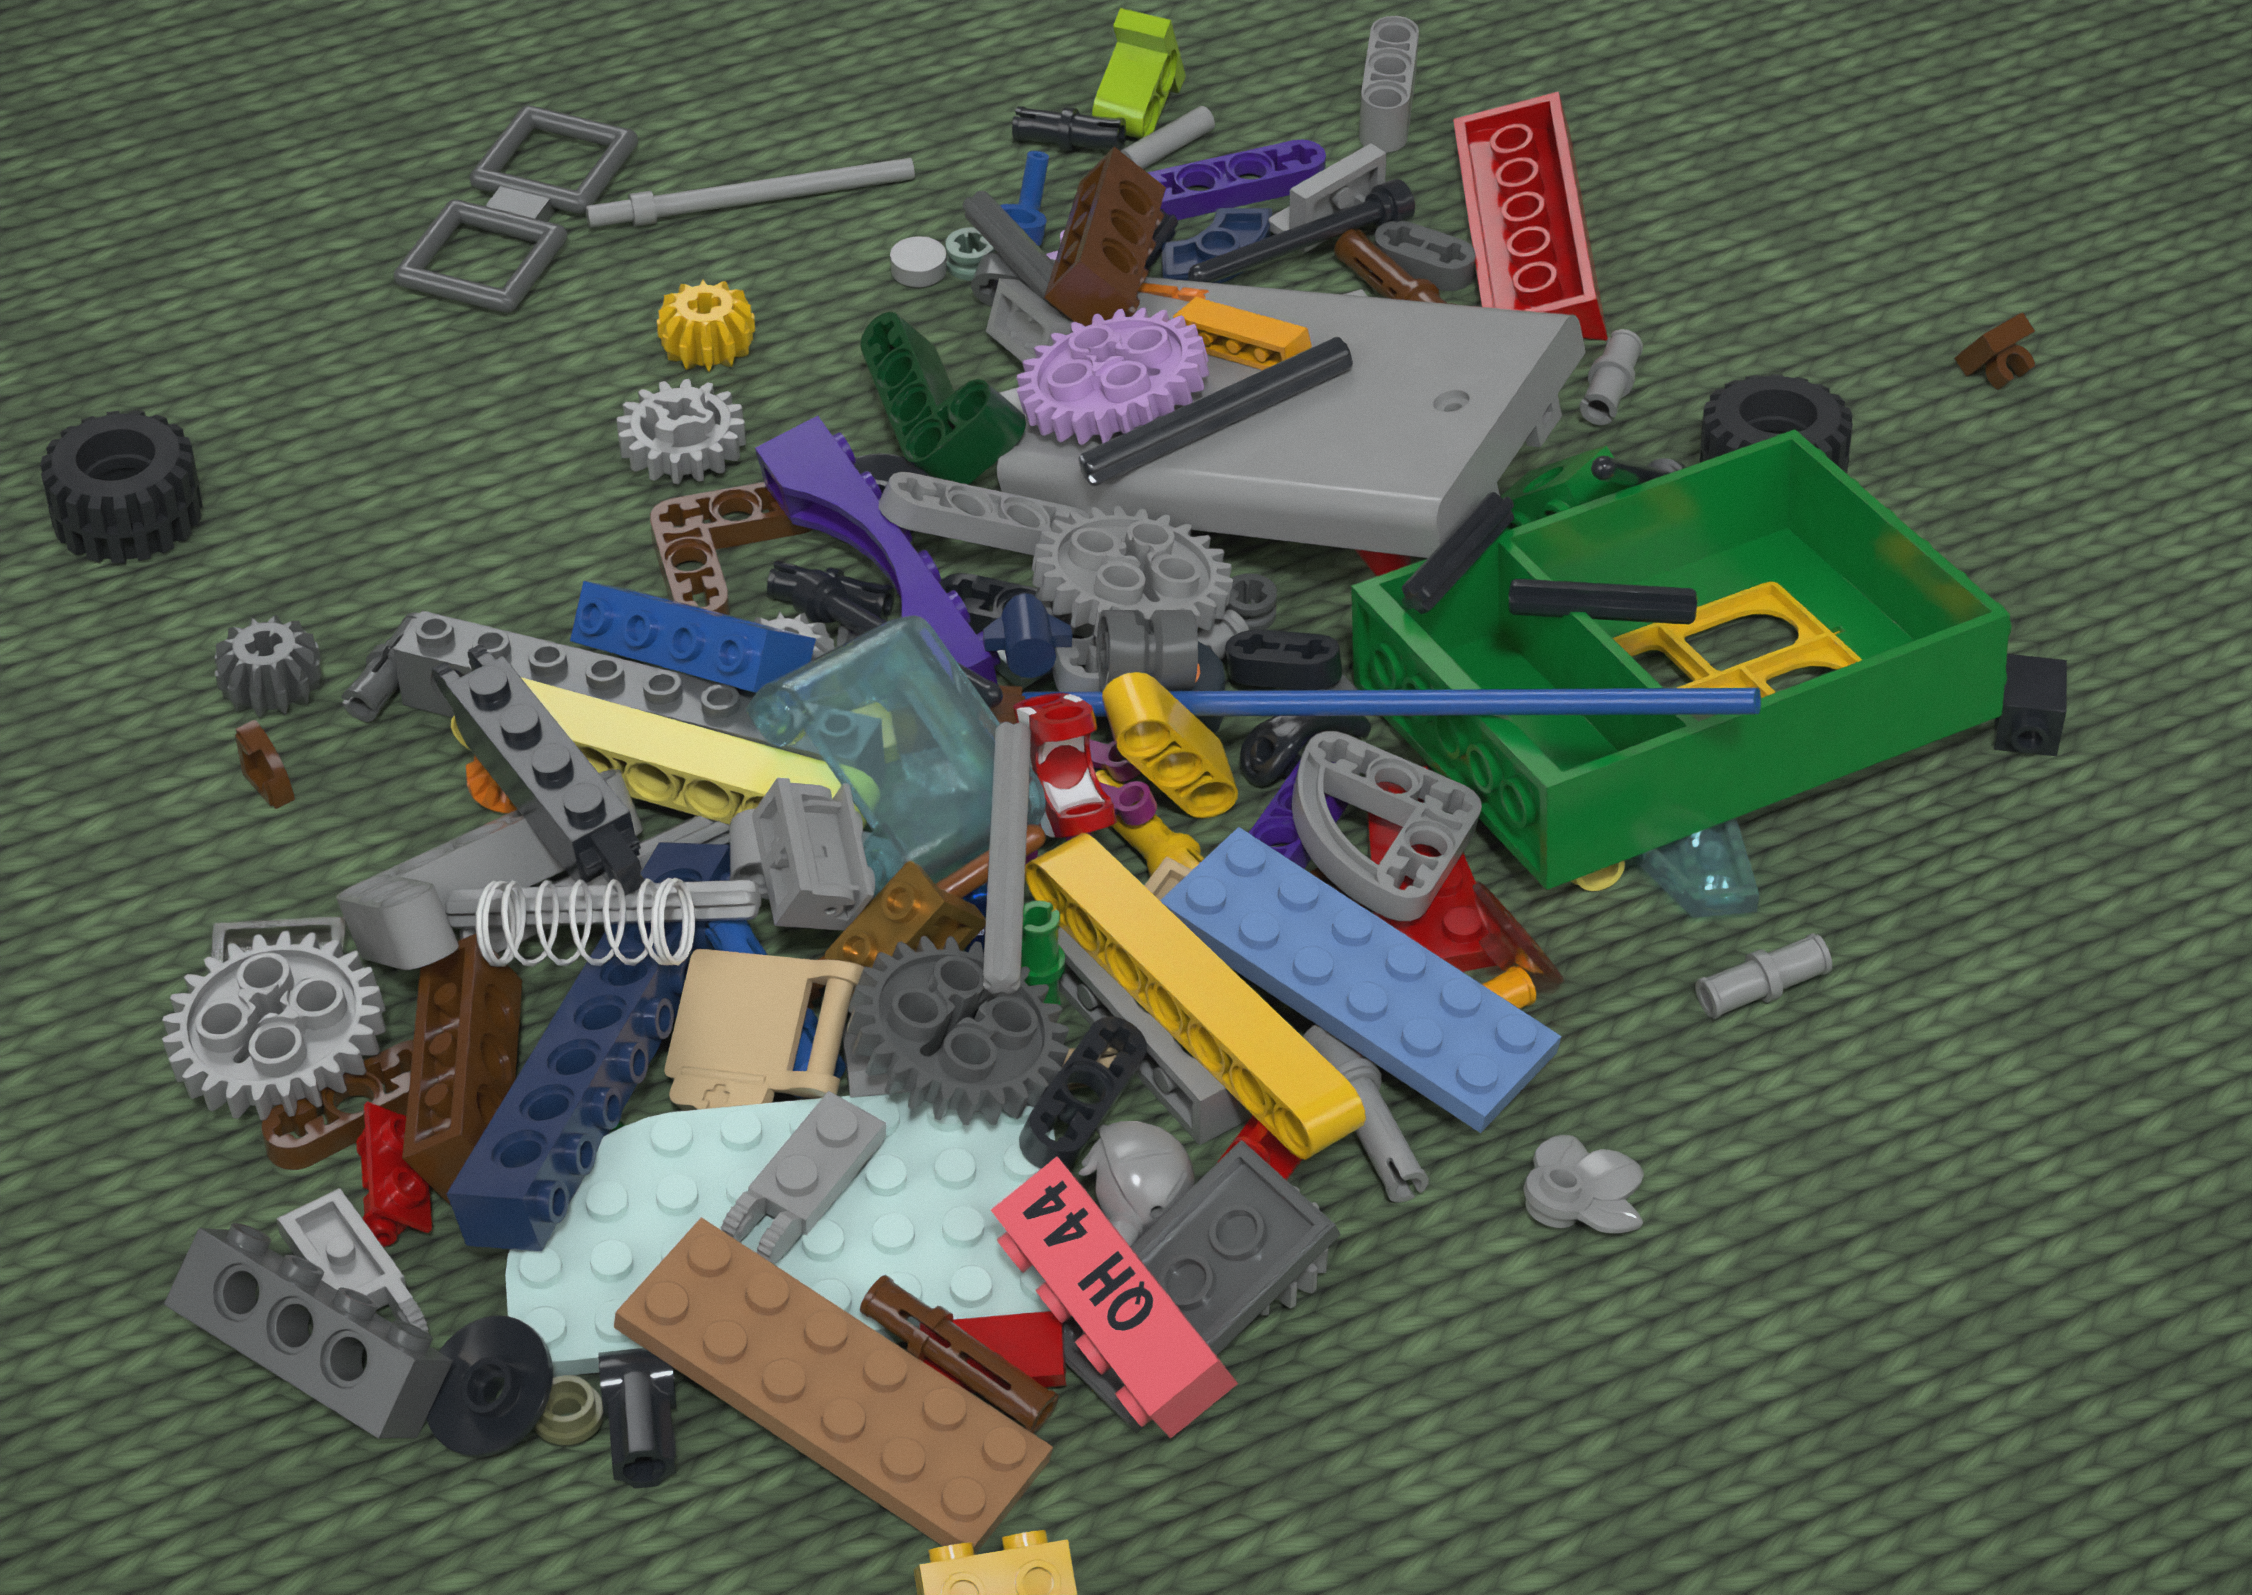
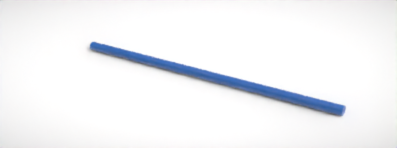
M1759 688L1169 691L1194 716L1759 714L1761 709V693ZM1103 691L1023 692L1022 696H1025V699L1051 693H1068L1080 697L1090 704L1094 710L1095 717H1107L1102 702Z

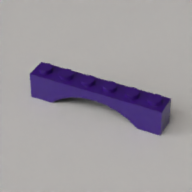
M816 416L755 447L765 486L792 524L819 530L850 544L870 558L891 581L902 601V631L998 685L994 669L995 666L1001 663L998 652L984 650L983 631L975 634L969 625L971 623L970 615L961 597L955 590L948 593L944 591L939 584L942 581L940 573L930 554L926 550L917 553L910 544L913 541L910 530L895 525L881 513L879 500L882 492L869 471L861 474L854 466L856 460L853 451L842 433L838 432L832 435L819 416ZM899 658L904 681H912L922 677L935 679Z

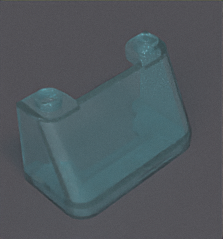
M913 615L887 621L765 684L745 708V711L760 733L769 743L781 747L796 744L807 734L840 784H850L853 802L873 830L863 843L867 866L872 868L875 876L873 898L908 861L920 865L936 884L990 849L995 731L1000 723L932 626L925 619ZM1030 767L1027 825H1038L1045 813L1046 800L1044 788L1038 776Z

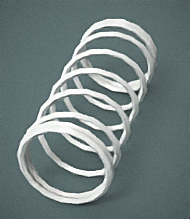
M646 878L640 885L637 896L638 927L645 949L635 959L625 958L620 953L618 947L624 931L626 902L621 884L618 880L612 879L606 886L603 896L604 928L612 949L602 959H593L584 950L592 923L591 893L585 881L579 879L573 885L569 897L570 928L578 950L574 956L567 960L558 959L552 953L551 948L557 934L559 901L554 885L551 881L545 880L539 886L535 900L536 928L544 951L536 959L529 960L524 959L517 951L523 937L526 921L524 892L516 881L512 880L508 884L505 881L493 880L486 885L478 901L476 935L482 956L491 966L505 967L513 960L514 956L523 965L534 967L542 962L547 955L557 965L568 966L575 962L580 954L591 965L601 966L608 962L615 954L625 965L635 966L643 961L648 953L658 964L667 966L674 964L679 966L688 957L692 948L695 933V914L690 891L681 879L667 878L657 889L654 882ZM613 885L618 891L620 903L619 924L615 941L609 917V898ZM647 885L651 889L653 899L649 939L643 915V899ZM579 886L583 888L586 900V922L581 942L575 917V900ZM672 886L677 890L682 910V936L680 946L673 956L669 952L664 931V909L667 895ZM512 887H515V888H516V890H517V892H518V898H517V896H516L515 891L512 889ZM545 887L549 888L553 902V921L548 942L545 938L541 916L542 895ZM498 888L503 892L501 915L503 931L507 941L506 950L500 959H497L493 953L488 932V912L491 898ZM653 943H654L656 952H657V954H658L659 956H657V955L654 953L653 949H652Z

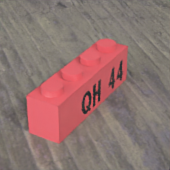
M1055 1157L991 1209L992 1213L1006 1230L997 1239L1000 1246L1023 1273L1032 1265L1036 1268L1046 1282L1035 1291L1061 1323H1064L1071 1316L1077 1321L1085 1333L1075 1343L1101 1375L1111 1367L1125 1384L1115 1395L1141 1427H1144L1153 1419L1171 1439L1238 1384L1095 1201L1058 1157Z

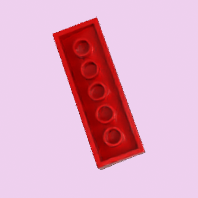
M1559 91L1453 119L1472 246L1476 254L1475 265L1482 307L1575 315L1580 322L1583 338L1607 341L1608 335L1572 139Z

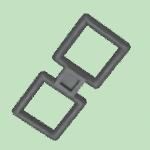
M526 105L522 107L470 173L469 180L474 188L495 194L485 206L458 199L450 200L395 269L393 274L394 281L397 285L404 288L503 313L513 312L567 240L566 229L559 224L548 222L557 209L576 214L586 213V206L595 203L637 146V134L631 129L536 106ZM533 128L608 146L576 190L500 172ZM460 223L529 242H537L502 289L425 270Z

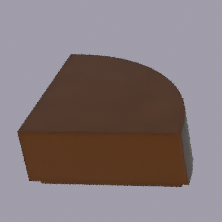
M252 720L236 728L235 738L244 777L265 801L275 809L294 801L293 789L285 767L275 747L256 720Z

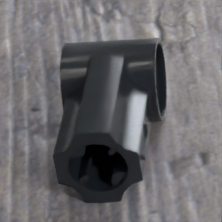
M645 1348L599 1352L602 1405L604 1417L609 1416L614 1480L624 1481L634 1489L659 1486L663 1479L676 1473L675 1433L671 1417V1410L676 1409L673 1367Z

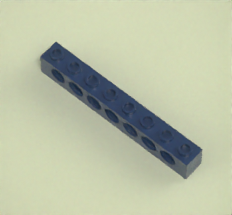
M659 842L640 874L644 881L648 878L654 883H662L667 878H677L683 882L730 880V845ZM695 921L692 948L688 957L679 966L674 964L668 966L658 964L649 953L643 961L635 966L625 965L615 954L608 962L601 966L591 965L588 961L586 962L447 1192L466 1246L529 1251L543 1250L557 1224L564 1219L568 1205L582 1180L591 1172L603 1137L608 1135L618 1125L622 1111L637 1084L644 1080L648 1065L663 1039L669 1036L678 1013L693 951L696 949L715 950L705 935V929L710 928L708 925L710 921ZM664 922L665 939L671 956L676 953L680 946L682 922ZM638 923L624 925L618 949L625 958L635 959L645 949ZM644 923L647 937L649 939L651 933V923ZM610 924L615 941L618 924ZM606 931L592 952L591 958L602 959L612 949L608 942ZM653 943L652 949H653L654 953H655L657 956H659V955L657 954V952H656V949H655V946H654V943Z

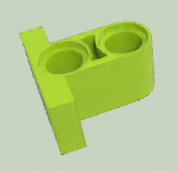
M1120 8L1113 25L1117 44L1097 91L1092 116L1125 118L1126 136L1142 139L1154 132L1169 92H1180L1186 74L1171 20Z

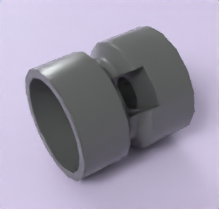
M1139 610L1101 611L1097 631V669L1102 691L1113 679L1133 672L1146 673L1154 677L1168 691L1193 690L1198 665V635L1195 615L1192 610H1155L1150 619H1144Z

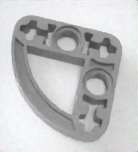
M1325 731L1316 734L1310 739L1303 752L1292 793V813L1297 833L1304 848L1317 867L1338 888L1354 900L1387 918L1397 921H1412L1420 918L1427 911L1472 839L1482 808L1478 795L1467 786L1337 731ZM1360 773L1366 774L1365 777L1359 776ZM1376 783H1394L1403 787L1406 793H1391L1381 789ZM1324 793L1403 827L1379 865L1362 854L1341 832L1331 816ZM1418 798L1423 799L1424 802H1423V803L1419 802V801H1418ZM1415 844L1431 846L1442 855L1438 857L1421 855L1414 851L1411 846ZM1406 875L1413 879L1414 882L1412 886H1408L1404 891L1399 889Z

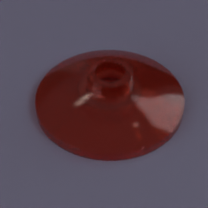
M1477 881L1472 886L1479 914L1488 931V934L1479 941L1482 948L1504 972L1515 963L1531 975L1545 982L1560 986L1565 980L1555 965L1484 884Z

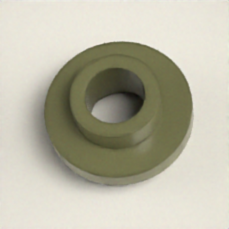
M572 1375L553 1378L552 1389L546 1408L533 1428L542 1439L553 1444L573 1445L583 1442L593 1436L603 1422L602 1399L599 1393L580 1377ZM566 1413H574L569 1416H561Z

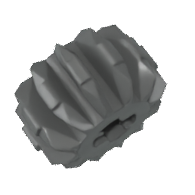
M276 614L268 622L259 623L250 617L248 627L228 628L227 639L216 644L214 658L217 669L215 671L217 686L222 691L223 698L230 699L237 712L253 708L258 717L261 718L268 710L278 709L286 716L289 704H308L310 691L320 688L319 679L322 674L319 663L321 661L319 646L314 641L313 634L306 633L303 630L299 620L282 624Z

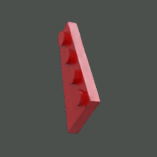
M1390 782L1376 783L1385 791L1395 794L1406 793V790L1397 784ZM1418 798V801H1419V802H1421V803L1424 802L1423 799ZM1366 811L1368 853L1370 854V860L1379 865L1403 827ZM1424 844L1411 846L1414 851L1428 857L1442 855L1431 846ZM1464 853L1460 856L1427 911L1420 918L1412 921H1397L1373 911L1374 915L1462 972L1502 965L1503 945ZM1405 875L1399 889L1405 891L1408 886L1413 885L1414 880Z

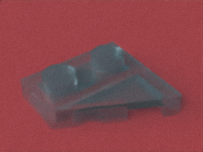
M1736 818L1632 857L1693 918L1757 912L1759 891Z

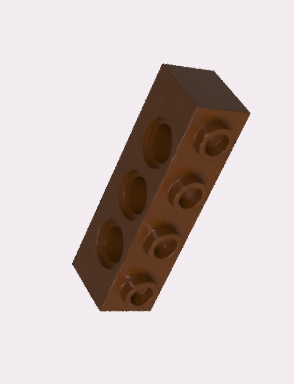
M1113 147L1079 182L1044 296L1047 301L1074 322L1080 323L1085 327L1092 324V318L1095 314H1100L1104 320H1109L1113 318L1118 309H1123L1125 317L1133 316L1140 304V300L1136 297L1137 291L1148 275V270L1144 267L1145 262L1156 246V241L1152 238L1153 233L1164 217V213L1160 208L1166 187L1116 147Z
M476 933L457 941L459 947L450 955L420 967L402 1159L449 1205L451 1204L447 1196L448 1190L513 1085L516 1076L522 979L508 965L505 967L491 966L481 954ZM493 950L496 958L500 959L501 957Z

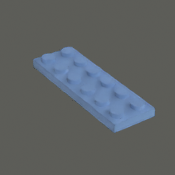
M1240 827L1231 833L1160 900L1229 967L1479 1133L1499 1115L1558 1051L1562 1036Z

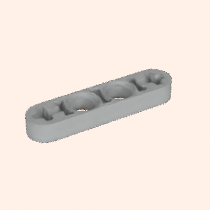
M910 472L894 473L890 477L879 500L881 513L890 522L899 527L1030 555L1035 553L1036 544H1039L1041 532L1051 531L1052 522L1055 519L1068 523L1069 514L1073 511L1087 519L1090 516V513L1072 506Z

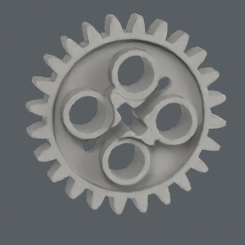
M1115 506L1113 515L1106 516L1098 508L1091 507L1088 519L1074 511L1070 512L1068 523L1055 519L1052 522L1051 531L1041 532L1039 544H1036L1031 571H1034L1032 585L1041 587L1039 599L1041 601H1054L1052 613L1054 615L1072 613L1071 626L1075 628L1090 623L1094 625L1093 636L1097 637L1099 617L1102 610H1139L1144 619H1150L1155 610H1192L1195 615L1197 631L1198 627L1211 631L1215 619H1223L1226 606L1229 603L1233 579L1230 578L1232 566L1222 562L1224 556L1222 549H1209L1211 538L1208 535L1190 536L1192 525L1184 524L1174 528L1169 525V515L1165 514L1155 521L1148 519L1145 509L1140 508L1135 516H1127L1120 506Z
M283 931L276 945L267 946L260 934L255 935L253 949L245 953L234 943L229 944L228 953L230 959L222 963L211 957L205 958L204 962L208 974L205 977L187 974L184 979L189 994H172L170 1000L175 1013L163 1016V1023L168 1035L163 1037L162 1040L177 1082L184 1081L191 1099L203 1095L208 1110L212 1112L228 1102L232 1117L236 1119L247 1110L249 1105L256 1106L260 1120H266L273 1105L279 1104L283 1105L289 1117L295 1116L297 1100L305 1097L317 1108L322 1106L320 1090L329 1087L340 1093L347 1091L342 1075L345 1072L354 1075H364L366 1069L361 1055H377L380 1050L375 1035L386 1032L382 1012L386 1011L372 968H363L357 951L343 955L339 940L334 939L320 949L316 934L312 932L299 945L292 944L288 931Z

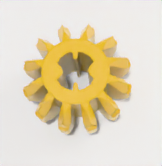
M703 279L699 286L691 287L686 284H680L678 293L664 295L663 306L659 310V319H657L658 337L661 338V344L667 352L668 360L682 361L686 370L700 365L705 366L710 372L713 365L722 364L726 367H732L734 357L748 356L749 345L753 341V332H755L754 313H751V305L748 304L743 290H730L726 281H722L715 286L707 285Z

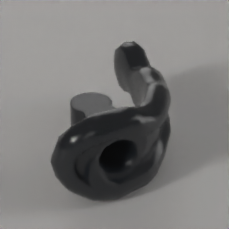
M1273 716L1256 725L1242 744L1240 751L1242 772L1247 780L1256 786L1269 785L1280 775L1288 778L1302 758L1298 752L1316 734L1325 731H1337L1365 738L1371 731V723L1365 716Z

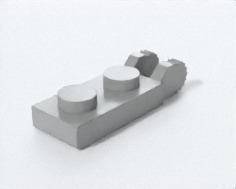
M828 1091L750 1184L748 1191L743 1192L737 1199L735 1205L726 1214L720 1227L721 1230L741 1242L765 1213L773 1216L775 1219L759 1241L757 1254L772 1264L778 1263V1260L791 1248L801 1234L808 1235L883 1143L886 1137V1122Z
M338 1188L277 1218L279 1234L295 1256L312 1262L325 1272L322 1281L337 1290L340 1287L348 1288L370 1297L378 1304L377 1309L389 1304L396 1320L412 1324L429 1333L427 1322L421 1309L406 1288L404 1275L341 1189Z

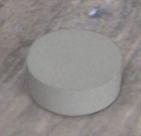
M919 236L910 237L899 241L891 249V274L896 281L903 285L915 288L928 287L942 280L947 272L946 249L935 239Z

